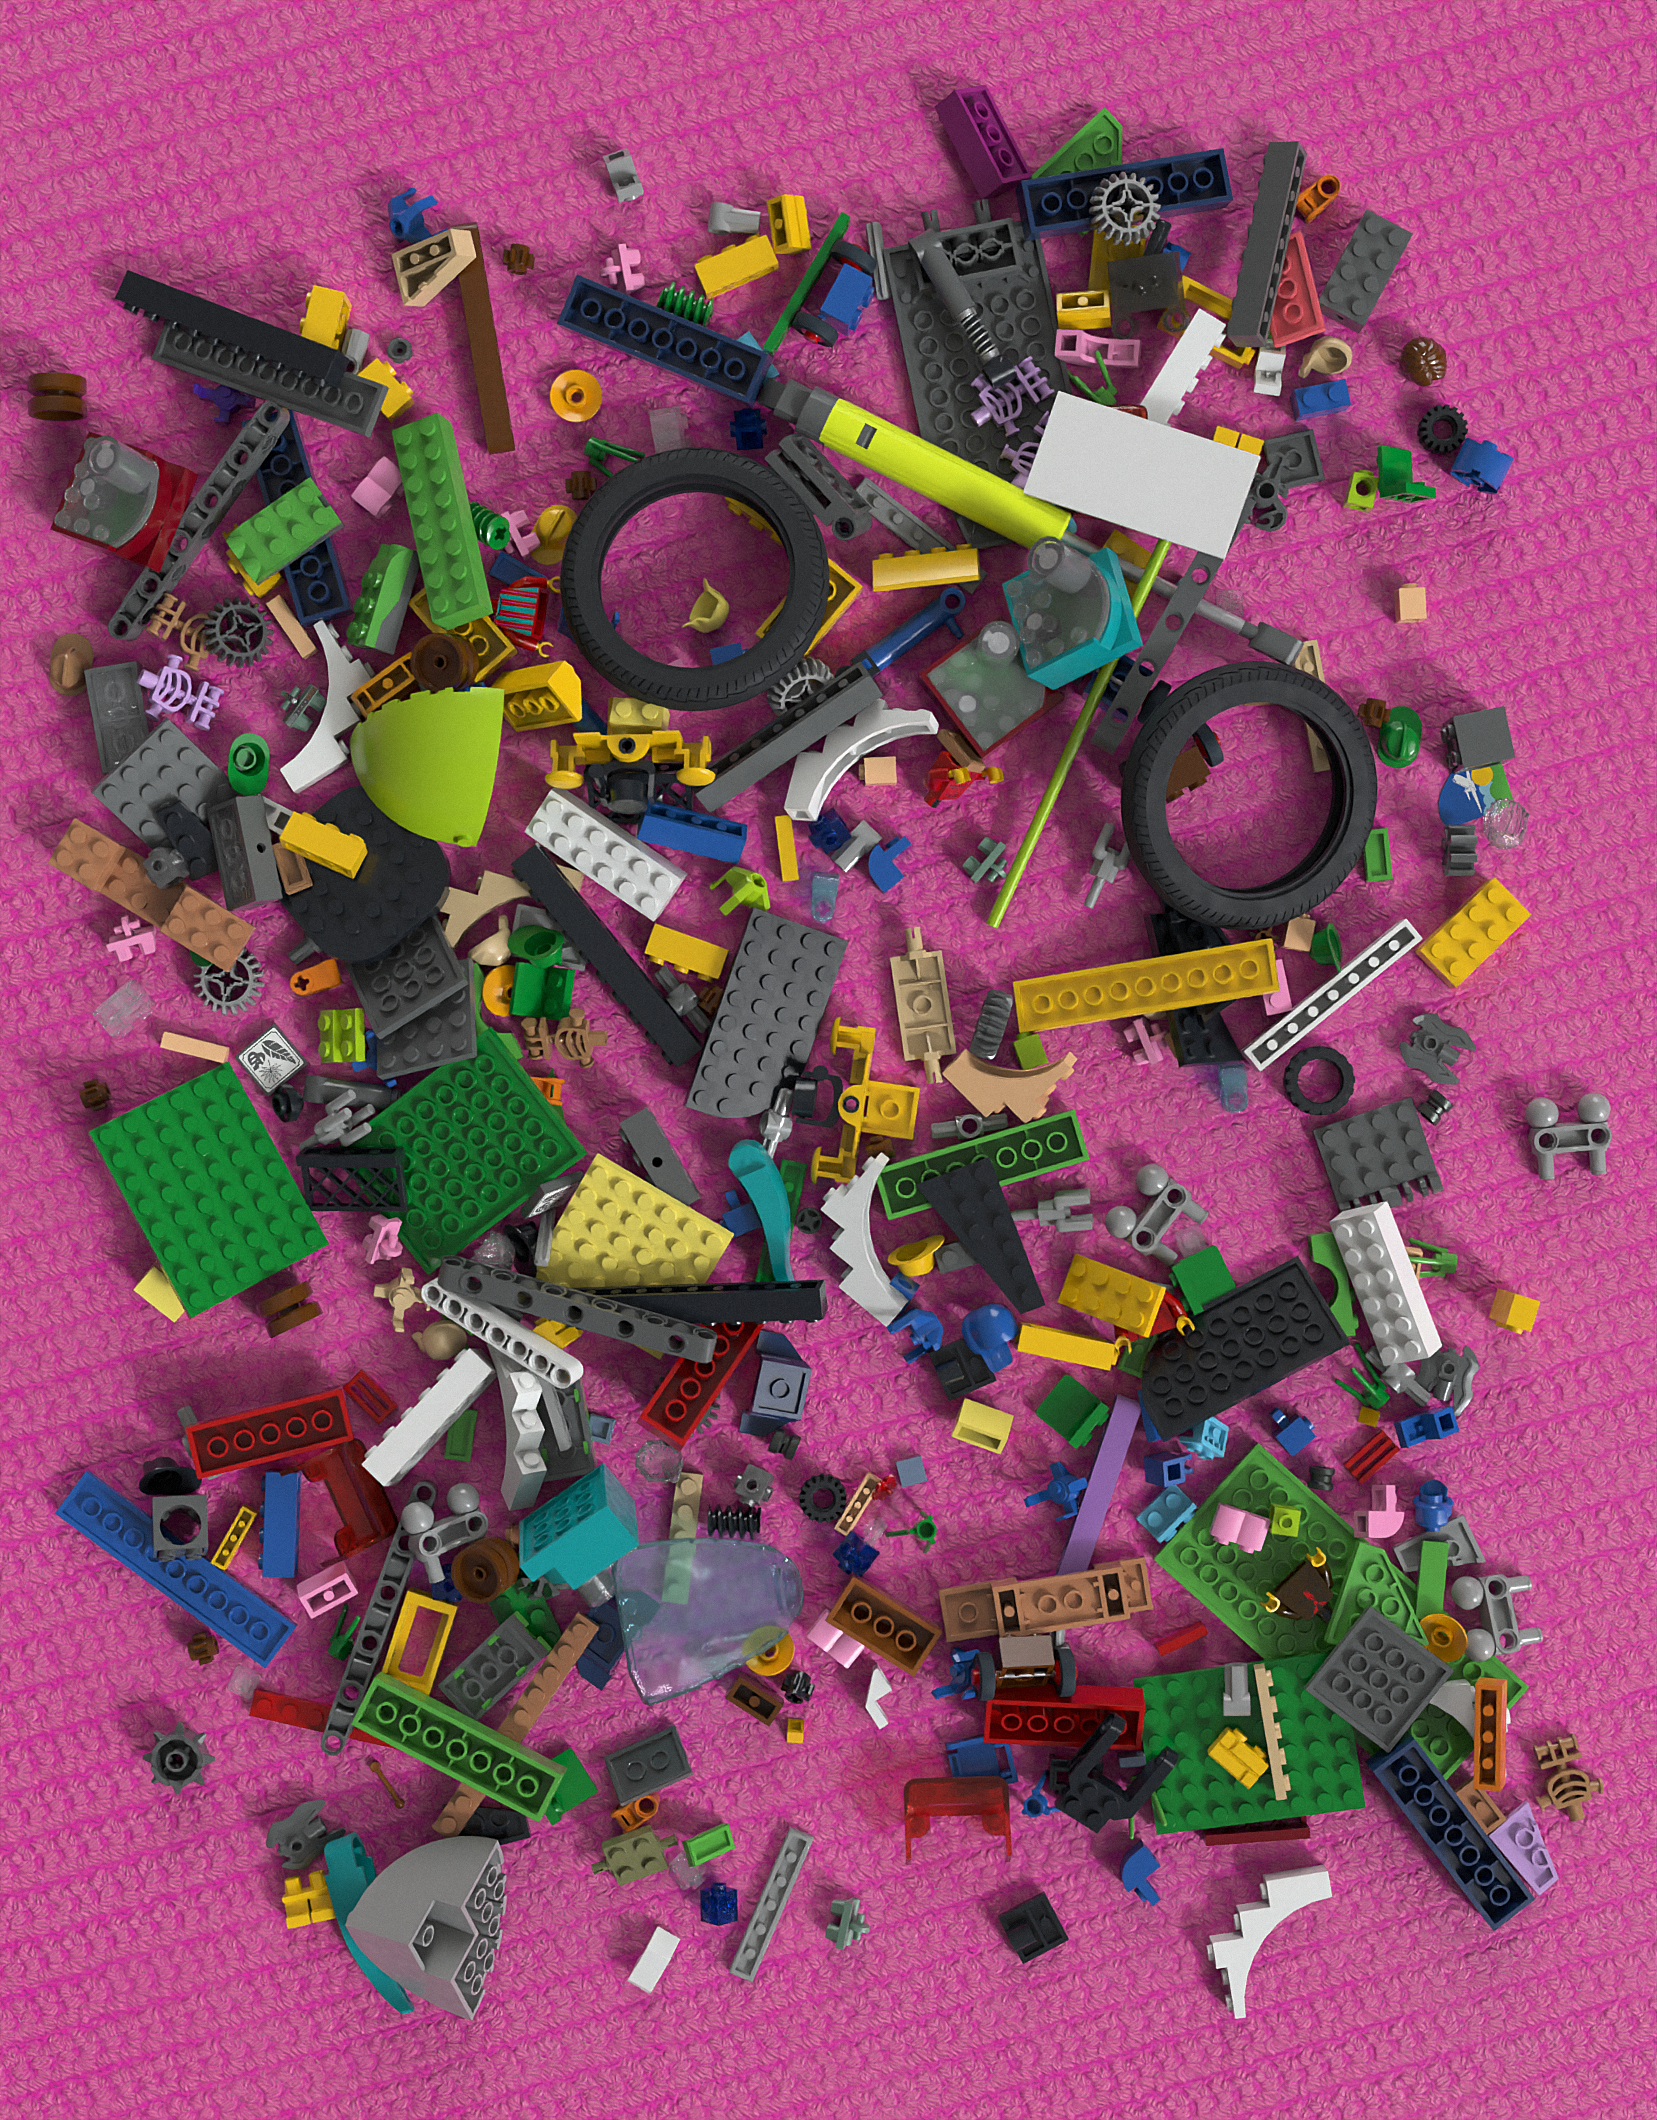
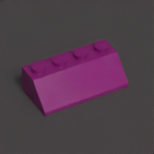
M986 85L954 90L934 106L939 115L940 122L944 125L951 143L956 148L963 167L968 172L974 188L981 199L997 197L1015 188L1021 181L1029 180L1032 176Z

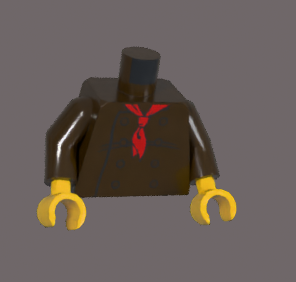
M1316 1547L1317 1554L1311 1557L1307 1553L1306 1557L1270 1592L1266 1593L1270 1598L1267 1603L1263 1604L1260 1602L1263 1608L1268 1612H1274L1280 1617L1296 1621L1302 1618L1309 1621L1315 1614L1324 1623L1330 1621L1333 1609L1327 1602L1334 1596L1331 1591L1334 1583L1326 1556L1319 1547Z

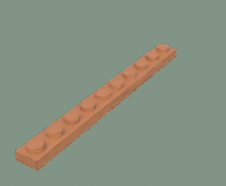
M581 1611L575 1615L497 1732L520 1744L522 1743L601 1627L598 1623ZM461 1783L432 1828L445 1838L458 1837L486 1795Z

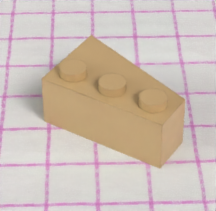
M449 229L391 254L403 304L405 306L424 307L476 258L470 231Z

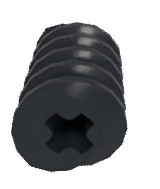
M709 1504L707 1523L709 1537H713L715 1530H717L720 1538H723L725 1532L728 1531L730 1539H733L737 1531L740 1539H744L746 1533L749 1532L750 1539L754 1540L757 1533H760L761 1507L758 1508L756 1514H753L750 1506H748L745 1513L742 1512L741 1506H737L735 1513H733L730 1505H727L725 1511L722 1512L720 1504L716 1505L714 1511L711 1510Z

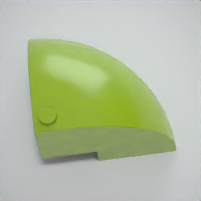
M453 687L438 691L436 694H431L430 690L411 694L409 700L402 702L398 699L392 700L382 705V710L375 713L370 712L367 715V720L364 723L359 722L350 737V752L360 784L374 804L397 824L420 836L436 841L458 844L461 847L476 846L485 823L494 785L502 729L504 689L470 687V692H454Z

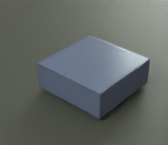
M591 1413L589 1421L593 1441L610 1445L616 1419Z
M921 1455L896 1461L902 1488L927 1481Z
M1143 1750L1117 1753V1761L1121 1769L1146 1765Z

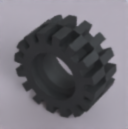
M1448 404L1442 407L1437 405L1422 417L1418 424L1417 436L1420 435L1419 442L1420 444L1424 443L1426 451L1430 449L1432 454L1440 453V455H1445L1446 453L1453 452L1464 442L1465 435L1468 433V428H1466L1468 423L1467 419L1463 420L1462 418L1464 414L1462 412L1459 414L1457 412L1458 408L1455 406L1449 408L1450 405ZM1444 420L1451 425L1452 434L1448 439H1439L1435 436L1433 432L1435 422Z
M824 1473L817 1476L813 1475L801 1487L799 1496L800 1506L803 1513L812 1521L816 1520L817 1523L831 1522L832 1519H837L844 1511L846 1505L845 1488L840 1483V1480L834 1478L833 1475H824ZM825 1488L832 1493L833 1502L830 1506L820 1508L814 1504L813 1494L818 1489Z

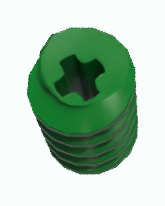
M673 281L668 287H664L656 307L660 309L664 307V311L669 313L674 311V315L679 317L684 314V319L689 321L693 319V323L698 325L703 323V327L707 328L714 311V299L711 298L705 304L704 294H701L696 300L694 299L695 290H691L688 295H685V286L676 291L675 282Z
M478 502L469 503L477 540L495 550L503 549L507 546L510 540L509 521L498 513H494L492 510L480 505Z

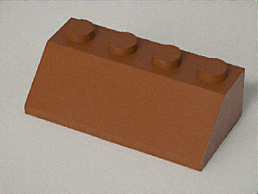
M852 1572L838 1594L825 1619L826 1622L913 1677H915L942 1634L940 1626Z

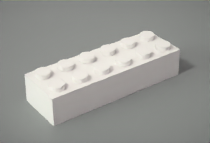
M555 787L551 789L524 833L653 922L661 915L688 874L566 789Z
M1385 1201L1342 1211L1329 1224L1383 1365L1388 1366L1431 1357L1442 1346L1388 1202Z
M463 1349L455 1357L456 1363L450 1370L448 1368L444 1369L436 1378L438 1383L432 1389L428 1387L418 1398L420 1402L414 1408L409 1407L401 1415L402 1421L396 1428L394 1426L390 1427L382 1436L385 1440L378 1447L374 1445L365 1454L366 1460L361 1465L383 1486L397 1485L443 1436L448 1428L456 1422L462 1413L497 1378L493 1360L481 1349Z

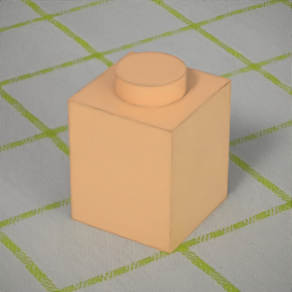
M1416 583L1401 585V588L1394 592L1396 623L1423 622L1427 619L1425 587H1417Z
M896 757L864 758V764H859V780H865V786L896 785Z
M1303 914L1285 922L1280 948L1305 953L1310 952L1316 921L1309 920L1310 915Z

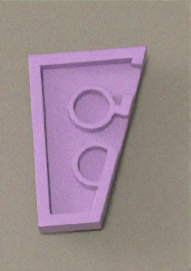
M1525 1800L1505 1817L1507 1819L1505 1822L1490 1832L1488 1836L1535 1892L1541 1895L1559 1877L1545 1847L1538 1825L1534 1820L1530 1805Z

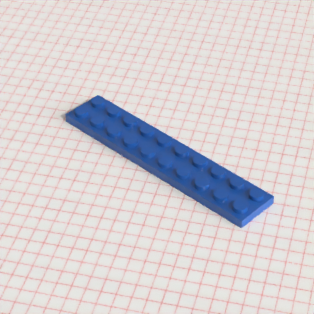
M89 1470L83 1474L55 1512L64 1521L264 1668L269 1665L298 1626V1624L229 1573L211 1564V1560L204 1555H201L202 1559L186 1560L185 1556L175 1557V1561L159 1562V1558H153L152 1517ZM160 1525L162 1536L169 1539L172 1544H188L164 1525Z

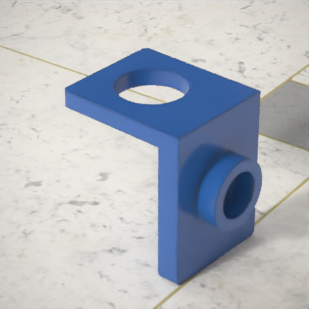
M898 1271L889 1284L908 1299V1302L899 1312L902 1314L920 1285Z

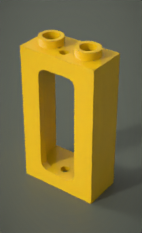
M1183 275L1156 328L1181 339L1187 327L1176 322L1174 315L1181 301L1185 299L1230 321L1232 300ZM1220 345L1219 348L1214 346L1209 355L1240 370L1243 363L1249 365L1255 350L1251 349L1252 347H1239L1238 350L1233 351Z
M1022 1321L1018 1323L1019 1334L1015 1337L1014 1348L1017 1351L1109 1371L1111 1365H1116L1118 1353L1115 1344L1111 1340Z
M410 1587L401 1609L382 1672L429 1696L439 1671L460 1602ZM418 1605L443 1613L422 1676H415L399 1669Z

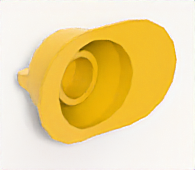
M552 505L546 508L539 516L531 533H536L542 546L530 553L532 558L538 563L552 565L562 560L568 535L577 518L576 513L572 509L563 505Z
M934 1235L918 1242L903 1245L892 1251L887 1261L891 1265L898 1266L899 1270L907 1277L927 1274L933 1269L935 1264L934 1251L943 1244L944 1236Z

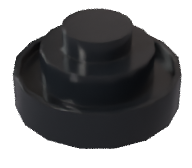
M290 1084L277 1086L272 1098V1107L275 1114L284 1123L296 1121L304 1106L303 1096Z

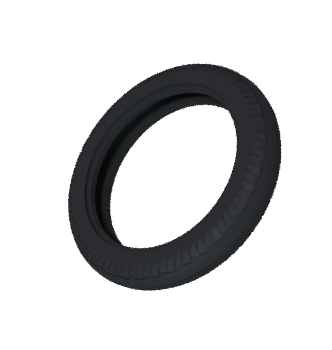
M681 448L656 453L628 465L603 483L589 498L578 514L565 544L560 573L561 600L568 627L578 648L593 668L608 682L631 697L648 704L677 711H709L745 702L765 692L784 678L802 659L812 644L825 613L829 594V562L823 536L812 512L799 494L779 475L766 466L733 452L712 448ZM693 492L712 493L732 498L750 507L762 516L776 532L789 560L790 577L787 597L771 629L757 644L743 654L729 661L707 667L688 668L667 665L650 659L633 649L620 637L609 622L604 612L601 598V576L604 561L614 538L622 527L645 507L673 495Z
M1246 661L1227 664L1203 672L1180 685L1155 708L1140 729L1129 752L1123 773L1120 806L1124 836L1134 863L1146 882L1159 897L1175 910L1198 922L1225 929L1249 930L1271 927L1293 920L1328 898L1350 874L1365 848L1374 822L1377 805V771L1373 751L1361 722L1345 700L1327 684L1305 671L1280 663ZM1254 702L1277 703L1302 718L1315 732L1326 752L1332 777V799L1326 824L1308 855L1297 866L1280 878L1250 888L1233 889L1211 885L1195 874L1184 862L1169 832L1166 818V791L1172 767L1182 747L1191 735L1215 715L1242 704Z

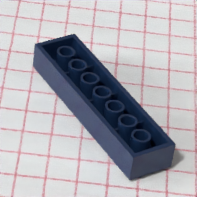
M1224 149L1207 150L1021 181L1016 187L1015 192L1024 239L1029 241L1098 229L1099 223L1091 224V220L1096 215L1089 213V209L1094 206L1090 203L1091 197L1096 196L1094 189L1101 187L1100 183L1103 179L1109 181V177L1112 174L1119 178L1121 172H1125L1127 178L1132 173H1135L1136 181H1139L1142 177L1145 178L1143 185L1146 188L1148 185H1153L1150 194H1158V199L1153 203L1161 205V208L1156 211L1160 215L1159 219L1225 208L1233 201ZM1119 190L1108 194L1106 205L1117 202ZM1131 193L1135 200L1140 201L1137 196ZM1122 205L1121 210H1124L1125 213H1128L1129 209L1125 208V205ZM1144 213L1133 216V221L1130 224L1142 222ZM1110 217V219L1119 226L1118 221L1115 218Z
M578 274L557 322L562 329L751 408L755 404L773 360L766 352Z
M287 409L290 414L288 425L256 471L266 507L309 477L317 485L297 414L290 409ZM278 412L271 413V421L277 418ZM251 419L242 421V427L244 428ZM332 535L284 568L299 622L304 628L311 627L321 620L328 622L355 614Z
M1408 1731L1404 1733L1389 1753L1381 1748L1364 1761L1493 1931L1535 1900Z

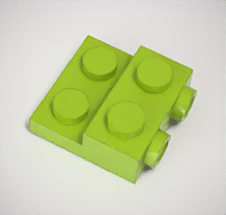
M364 1009L320 1011L318 1028L320 1029L318 1053L321 1056V1063L365 1061Z

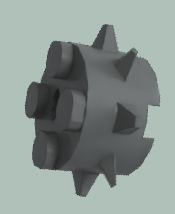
M178 1722L175 1730L166 1735L155 1731L153 1735L157 1744L152 1752L143 1755V1760L152 1765L151 1771L154 1777L151 1782L153 1784L161 1782L165 1786L171 1785L176 1795H180L183 1786L193 1781L203 1786L205 1782L201 1772L206 1764L215 1762V1757L209 1754L207 1745L204 1742L206 1733L197 1734L188 1728H184L183 1722ZM178 1754L183 1757L180 1762L175 1758Z

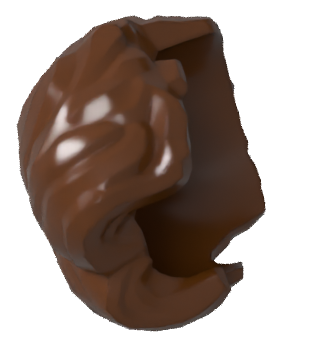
M1419 336L1404 345L1399 357V364L1404 374L1418 386L1426 387L1431 385L1433 380L1445 377L1447 369L1446 351L1433 338Z

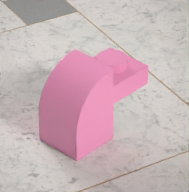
M1372 1485V1511H1354V1537L1386 1538L1399 1530L1404 1519V1512H1395V1504L1397 1502L1395 1485Z

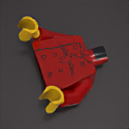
M942 751L922 780L923 785L929 790L924 797V801L929 806L936 808L942 800H956L975 780H985L988 776L989 783L1001 782L1004 780L1002 769L991 766L987 769L984 768L981 773L970 772L967 767H961L949 751Z
M1165 1290L1149 1336L1177 1327L1181 1335H1185L1182 1328L1187 1324L1194 1331L1195 1327L1192 1321L1187 1318L1181 1302ZM1113 1325L1115 1339L1117 1340L1115 1348L1118 1355H1120L1119 1348L1126 1345L1129 1353H1131L1132 1347L1130 1342L1145 1338Z

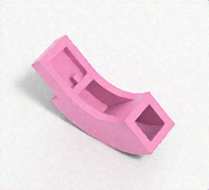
M1057 329L1054 356L1071 364L1100 369L1095 356V351L1099 350L1107 370L1139 368L1142 342L1141 340L1095 337L1086 334L1083 330Z

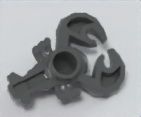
M1279 452L1267 455L1271 463L1262 475L1258 472L1255 473L1251 484L1254 486L1250 488L1247 497L1256 501L1255 506L1258 509L1272 506L1273 509L1264 512L1258 517L1260 520L1268 518V522L1256 523L1255 525L1260 530L1269 532L1279 530L1285 525L1288 517L1287 509L1278 498V494L1284 499L1288 497L1289 484L1280 482L1282 466L1289 465V459ZM1247 519L1245 524H1249L1251 520Z

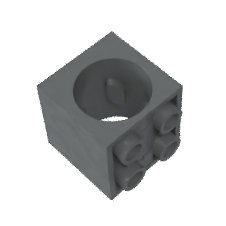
M1504 706L1453 716L1444 722L1443 728L1440 729L1442 742L1447 743L1448 748L1446 763L1449 769L1452 768L1453 774L1502 765L1515 758Z
M207 1495L152 1497L153 1558H159V1562L175 1561V1557L185 1556L186 1560L202 1559L201 1555H206L208 1550ZM172 1514H187L193 1522L196 1521L199 1527L198 1536L194 1535L188 1544L174 1545L169 1539L162 1536L160 1531L161 1523L163 1521L166 1522Z

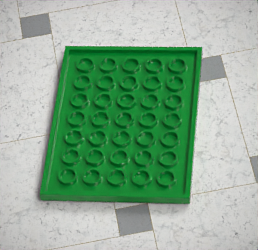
M492 1027L476 1038L477 1057L441 1065L368 1123L371 1126L369 1133L347 1146L404 1147L405 1157L402 1161L409 1209L406 1212H379L387 1219L398 1217L402 1221L397 1236L427 1275L440 1267L443 1256L457 1254L529 1199L539 1185L552 1181L588 1153ZM359 1168L357 1170V1173L367 1182L374 1176L367 1168ZM384 1168L381 1172L392 1182L397 1178L396 1168ZM377 1177L370 1184L381 1194L388 1188ZM390 1189L384 1197L393 1204H400L399 1196ZM368 1190L364 1191L373 1204L378 1200Z
M229 1061L87 1133L189 1320L329 1245Z
M1332 1651L1244 1663L1247 1664L1250 1716L1223 1715L1225 1665L1133 1678L1134 1688H1143L1145 1714L1142 1740L1146 1765L1152 1758L1155 1759L1166 1746L1179 1754L1175 1767L1155 1790L1167 1821L1166 1826L1162 1825L1152 1801L1157 1835L1366 1808L1353 1726L1304 1688ZM1264 1663L1265 1671L1271 1670L1273 1686H1268L1270 1697L1275 1696L1278 1711L1273 1713L1274 1723H1280L1282 1738L1277 1739L1278 1748H1284L1286 1764L1281 1765L1283 1775L1288 1774L1291 1790L1286 1791L1287 1799L1277 1801L1253 1666ZM1226 1727L1232 1730L1238 1728L1247 1736L1246 1742L1254 1748L1257 1745L1268 1755L1266 1760H1268L1269 1767L1250 1789L1246 1788L1208 1755V1748Z

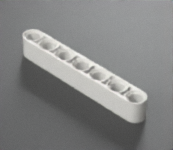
M438 1277L422 1287L421 1296L426 1304L554 1386L565 1389L582 1377L583 1366L580 1361L488 1302L445 1289L438 1285Z

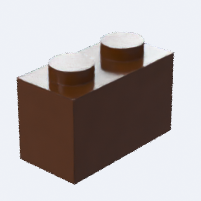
M741 1670L726 1691L725 1699L770 1727L784 1705V1698Z

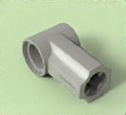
M711 203L707 231L717 235H729L730 233L756 235L759 232L761 212L735 209L732 205L726 203Z
M354 328L347 329L341 353L350 359L348 366H355L352 374L358 375L362 371L370 335Z
M865 820L848 835L849 838L830 857L845 873L864 854L867 855L883 838Z
M1225 1664L1223 1715L1250 1716L1247 1664Z

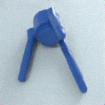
M1044 1770L1035 1788L1032 1790V1795L1024 1801L1023 1815L1027 1814L1034 1818L1041 1814L1049 1815L1050 1813L1060 1811L1055 1806L1048 1807L1046 1797L1040 1794V1790L1048 1775L1047 1770Z

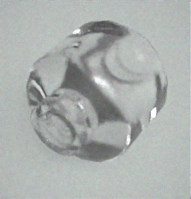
M684 1850L668 1864L671 1867L668 1875L682 1890H687L690 1887L695 1890L706 1880L703 1876L707 1870L705 1863L696 1867H689Z

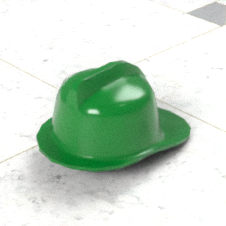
M1405 706L1394 707L1391 709L1389 722H1382L1378 740V754L1380 759L1389 767L1404 768L1409 766L1418 755L1422 722L1413 709Z
M244 733L238 736L232 742L228 753V780L232 788L244 796H255L262 792L267 784L270 755L269 747L261 736L254 733Z
M1328 923L1326 928L1313 934L1310 952H1308L1309 957L1315 959L1319 965H1336L1337 970L1341 973V940L1333 923Z
M527 925L515 930L510 935L508 948L515 955L528 959L535 967L547 968L552 965L562 964L561 956L564 936L556 930L538 925Z

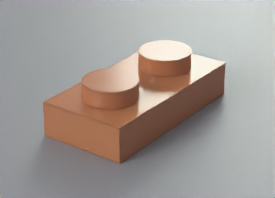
M1474 1776L1454 1790L1487 1835L1507 1820L1485 1790L1474 1789Z

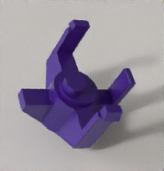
M197 383L193 384L192 393H195L200 400L214 403L220 409L219 418L214 417V421L220 426L229 427L233 414L237 413L241 408L254 409L256 398L247 393L246 395L240 394L239 391L223 385H219L214 390L203 388Z

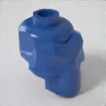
M1435 1479L1420 1486V1495L1414 1497L1412 1501L1415 1506L1416 1523L1423 1526L1424 1530L1428 1532L1440 1531V1527L1448 1524V1517L1452 1514V1507L1454 1505L1453 1499L1447 1496L1448 1488L1446 1485Z

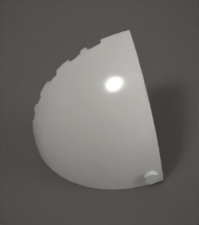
M458 1836L437 1840L408 1852L394 1861L374 1879L363 1893L354 1910L349 1913L345 1924L361 1951L390 1978L435 2006L471 2021L486 1991L482 1988L487 1972H493L495 1959L493 1951L494 1949H499L503 1929L499 1928L500 1914L504 1915L506 1911L507 1895L503 1894L506 1874L501 1873L504 1857L498 1840L479 1836Z

